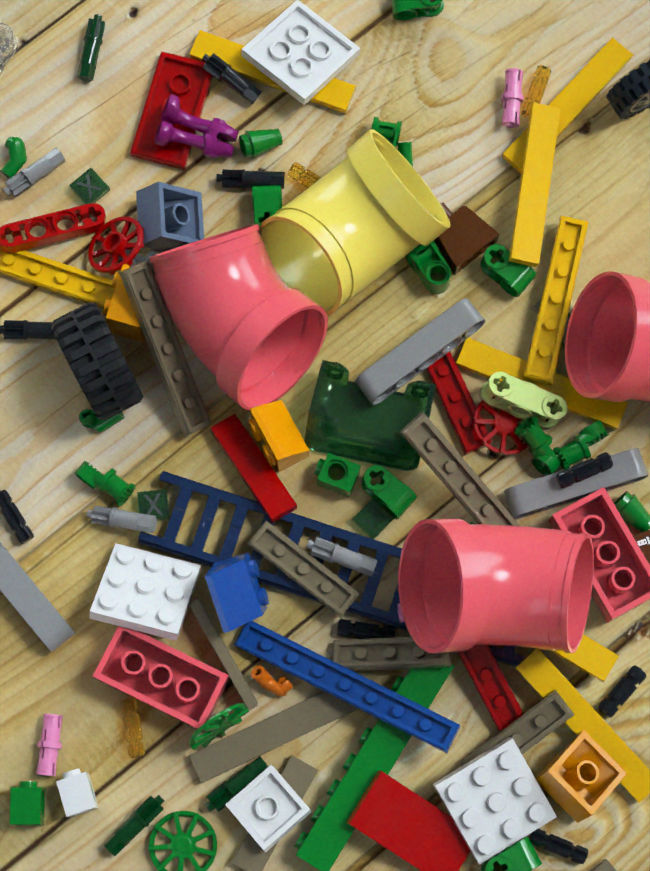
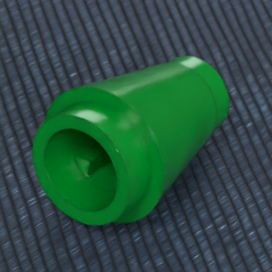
M278 128L274 130L245 131L243 135L239 136L240 149L245 158L251 157L253 159L283 144L282 135Z
M628 491L624 492L614 502L624 522L641 533L650 529L649 513L635 494L631 495Z

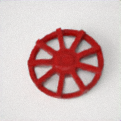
M118 217L104 224L96 232L89 245L88 258L91 266L97 272L110 273L111 275L122 269L123 264L131 266L133 264L132 260L136 257L140 248L144 247V228L141 224L131 217ZM125 221L121 233L117 232L116 223ZM132 223H133V224L135 225L136 229H135L133 232H131L129 235H127V233H128V231H129V229H130V227H131V225H132ZM110 226L112 232L105 238L100 236ZM137 236V241L135 243H128L130 240ZM96 241L103 243V249L93 251ZM126 249H133L129 255L125 253ZM106 254L98 264L94 262L93 258ZM121 255L124 260L117 264L118 257ZM112 257L111 266L104 267Z
M482 400L476 407L473 416L474 430L481 443L489 450L502 455H513L525 450L529 445L526 442L522 444L515 434V429L519 426L517 423L524 419L514 417L499 409L500 412L498 413ZM483 408L489 412L494 419H478L481 409ZM478 425H492L493 430L483 438ZM496 434L501 436L499 449L487 442ZM507 436H511L517 446L516 449L505 450Z

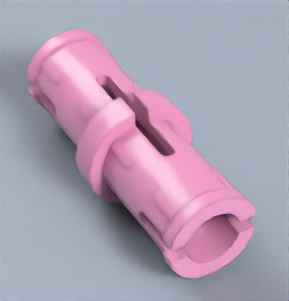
M517 68L505 70V89L501 95V101L503 102L501 125L507 128L520 126V108L524 100V95L521 94L523 70Z
M43 714L41 741H38L37 744L40 750L36 775L56 776L58 750L62 748V743H59L62 715Z

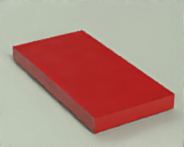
M161 51L131 148V157L182 170L186 169L192 146L178 142H168L166 145L160 146L155 144L154 141L161 122L162 112L170 94L179 98L181 110L189 115L201 118L213 75L203 69L204 62ZM171 123L174 128L196 135V130Z
M378 770L346 822L420 871H459L470 853V849L451 816L381 770Z

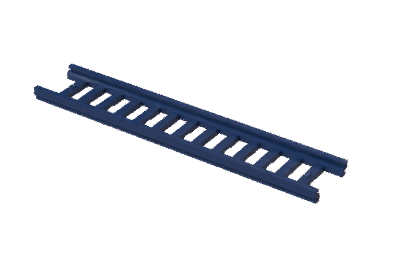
M163 471L159 480L180 487L179 495L164 537L161 538L141 531L138 543L211 568L215 562L233 556L248 510L264 515L261 526L265 521H268L273 526L275 522L271 523L257 501ZM193 492L208 496V500L192 546L188 547L175 541ZM220 501L236 505V509L220 556H216L203 550ZM289 513L279 519L292 524L288 538L297 545H299L303 530L306 528L319 532V538L330 542L332 537L349 542L347 549L357 553L360 546L377 551L375 559L378 561L372 577H368L360 603L354 601L346 612L409 632L405 622L400 623L397 604L400 603L398 584L389 612L372 607L388 555L400 559L402 548L294 513ZM253 549L250 559L256 561L259 569L263 557ZM313 556L321 564L324 563L323 559ZM341 566L338 577L348 584L352 569ZM277 569L276 575L259 570V577H257L259 584L322 604L296 582L287 579L288 576L279 569ZM489 645L497 662L516 667L526 658L514 653L516 646L503 645L502 649Z

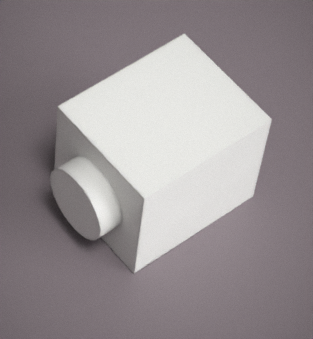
M75 769L63 773V779L56 781L66 817H74L99 808L89 773H81L80 769Z

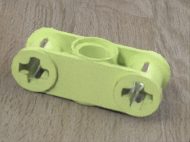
M495 372L481 388V397L488 405L524 420L531 416H536L538 425L542 428L554 427L567 413V403L559 395L550 393L533 383L522 381L505 372Z

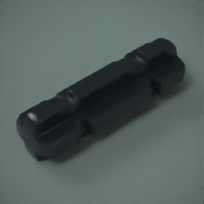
M607 452L602 453L596 459H588L572 466L570 470L565 469L558 472L556 475L558 484L561 488H566L573 485L574 481L577 483L598 474L599 470L603 472L613 466V461Z
M6 490L0 491V511L10 528L15 531L14 534L21 544L27 543L34 537V534L29 526L25 525L26 521L14 502H11L12 498Z
M340 619L337 634L344 637L354 635L353 638L358 639L394 638L395 628L391 626H383L381 628L377 624L358 621L351 623V620Z
M632 666L626 673L628 675L627 678L623 677L608 694L610 698L608 700L605 698L600 703L598 708L605 716L612 718L619 710L617 707L619 705L623 706L637 689L636 684L640 685L646 679L647 675L640 667Z
M541 829L533 831L529 837L531 844L538 847L544 846L545 850L564 858L570 857L576 863L584 864L587 859V848L580 845L574 846L572 842L553 834L547 835L546 831Z

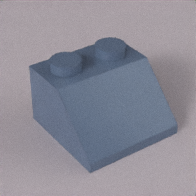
M156 182L136 191L138 222L144 228V247L161 251L171 250L204 239L201 192L162 182Z

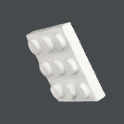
M296 0L242 48L241 56L305 105L359 55L360 48L302 2Z
M115 543L90 609L89 619L177 641L200 574L201 565Z
M511 737L433 783L434 788L479 865L557 817Z

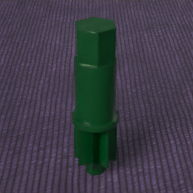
M95 14L94 19L89 18L86 35L83 39L84 45L77 78L82 81L91 82L93 80L100 46L103 44L102 38L105 22L102 21V16L99 14Z
M259 756L206 796L209 802L205 806L210 812L213 809H216L218 812L226 807V803L268 768V765Z
M160 795L156 798L150 796L103 843L107 850L116 856L164 810L161 804L165 800Z

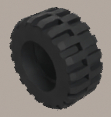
M89 302L53 321L51 329L98 419L107 420L141 402L144 396L96 303Z

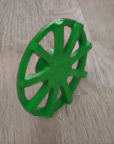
M238 703L213 716L190 737L189 745L195 750L201 745L205 748L215 737L219 735L224 737L226 735L224 731L242 722L241 717L249 712L247 706L244 703ZM235 710V711L229 716L228 712ZM204 729L205 731H207L206 733L199 735Z
M191 811L172 812L163 817L152 830L149 839L150 857L159 871H167L165 867L175 857L179 859L178 871H183L186 858L190 860L196 871H207L217 853L215 831L211 824L197 813ZM180 816L193 818L186 832L182 831ZM173 818L177 830L176 835L171 834L162 827ZM199 820L208 831L193 837L192 832ZM158 831L170 839L169 844L154 845ZM211 836L212 851L196 846L198 841ZM171 850V854L160 864L155 851ZM194 852L210 856L202 868L194 858Z

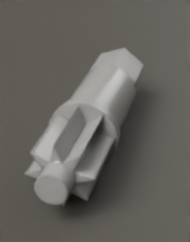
M57 148L53 149L29 167L20 170L19 173L5 182L7 187L3 191L7 196L13 194L15 197L29 187L34 186L35 182L63 164L65 158Z
M95 505L93 510L88 509L87 518H92L91 523L153 533L156 530L157 519L154 515L119 510L116 507L107 508Z
M316 537L315 541L309 539L306 547L311 549L310 555L326 560L329 563L339 564L371 577L378 561L319 537Z

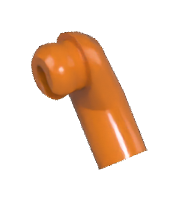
M260 665L254 667L251 671L252 678L263 689L279 697L286 696L287 692L293 688V684L286 676H281L276 681Z

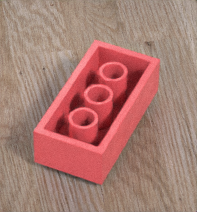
M604 487L554 513L550 517L549 523L555 530L591 535L594 548V573L591 596L607 623L650 600V565Z
M120 626L117 627L93 674L96 680L195 729H198L211 718L230 680L229 675L140 631Z

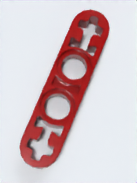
M89 203L5 224L0 227V249L6 253H15L95 233L106 224L105 210L99 204ZM94 214L97 217V221L92 222L89 215ZM78 216L81 218L82 226H78ZM63 219L71 220L74 223L73 227L69 230H62L57 225ZM35 226H41L45 228L46 232L41 237H34L30 234V230ZM23 230H25L26 240H23L21 235ZM11 234L14 242L8 243L6 235Z

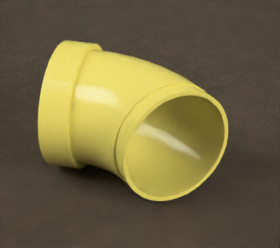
M373 129L366 132L347 149L348 156L279 209L274 215L264 220L260 225L261 239L264 240L270 260L281 279L290 289L300 290L326 311L327 316L355 297L418 245L428 246L451 226L442 205L417 171L385 137Z

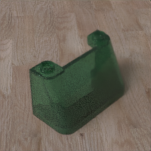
M322 360L308 413L304 439L307 447L317 452L331 453L339 457L403 471L416 469L420 462V456L400 434V431L420 412H424L428 418L430 417L436 384L414 381L407 385L405 393L396 391L379 404L372 405L356 383L348 381L349 371L346 367L338 362Z

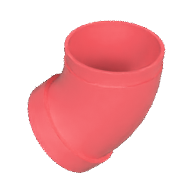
M259 224L224 232L149 257L163 301L183 339L196 357L216 377L218 387L243 409L249 411L255 406L277 401L295 386L318 355L328 327L326 311L300 290L290 289L281 279L270 260L264 240L261 239Z
M608 271L594 277L579 295L567 326L565 363L571 384L582 396L615 403L628 399L650 402V283L647 280L637 276Z
M458 518L421 520L413 526L405 539L398 570L400 606L409 634L415 643L428 653L462 652L469 650L474 645L519 646L575 653L583 637L590 607L594 573L592 537L586 533L574 534L571 531L547 528L468 524Z

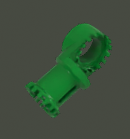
M531 416L526 419V422L522 421L523 425L520 423L516 427L515 434L519 437L522 436L529 445V451L533 455L531 459L533 466L541 474L547 476L553 474L561 466L562 461H560V458L557 459L558 455L550 447L553 438L549 434L544 433L538 425L537 417Z
M601 420L581 430L578 433L579 435L574 437V441L561 448H553L555 454L558 455L557 458H560V461H562L560 467L563 470L569 469L572 464L583 458L586 460L591 458L588 447L596 444L595 440L599 442V438L604 439V437L609 435Z
M84 460L74 474L92 489L96 488L100 492L104 490L116 500L118 506L121 507L125 504L126 500L129 499L127 496L131 497L136 486L133 483H126L117 476L115 469L112 468L103 475L100 471H96L97 469L93 468L92 465L89 466V463Z

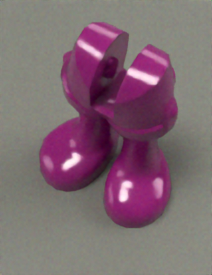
M170 94L161 115V122L158 126L154 143L164 146L168 142H178L201 149L202 154L207 157L231 158L234 147L217 139L226 142H236L239 131L227 125L224 120L219 118H213L210 121L187 114L180 109L179 98ZM171 123L182 125L193 130L199 131L203 133V136L191 134L174 128Z

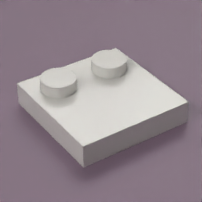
M272 764L225 804L265 852L312 812Z

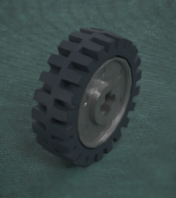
M650 59L648 62L639 65L637 69L630 71L629 75L621 78L620 82H617L608 91L607 99L620 119L633 117L637 113L643 112L646 108H650Z

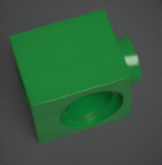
M328 453L325 460L320 458L314 475L318 476L317 485L350 498L360 474L361 465ZM333 468H339L345 475L342 479L336 481L328 476V472Z
M19 781V787H11L9 825H44L45 788L37 787L38 782Z

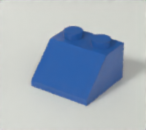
M249 553L215 562L204 576L224 633L230 632L262 616L266 611V605L269 604L268 595L265 588H260L257 580L259 569L256 561L250 559Z

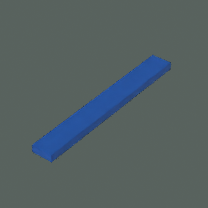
M254 621L244 625L234 644L237 648L446 754L461 727L459 724Z

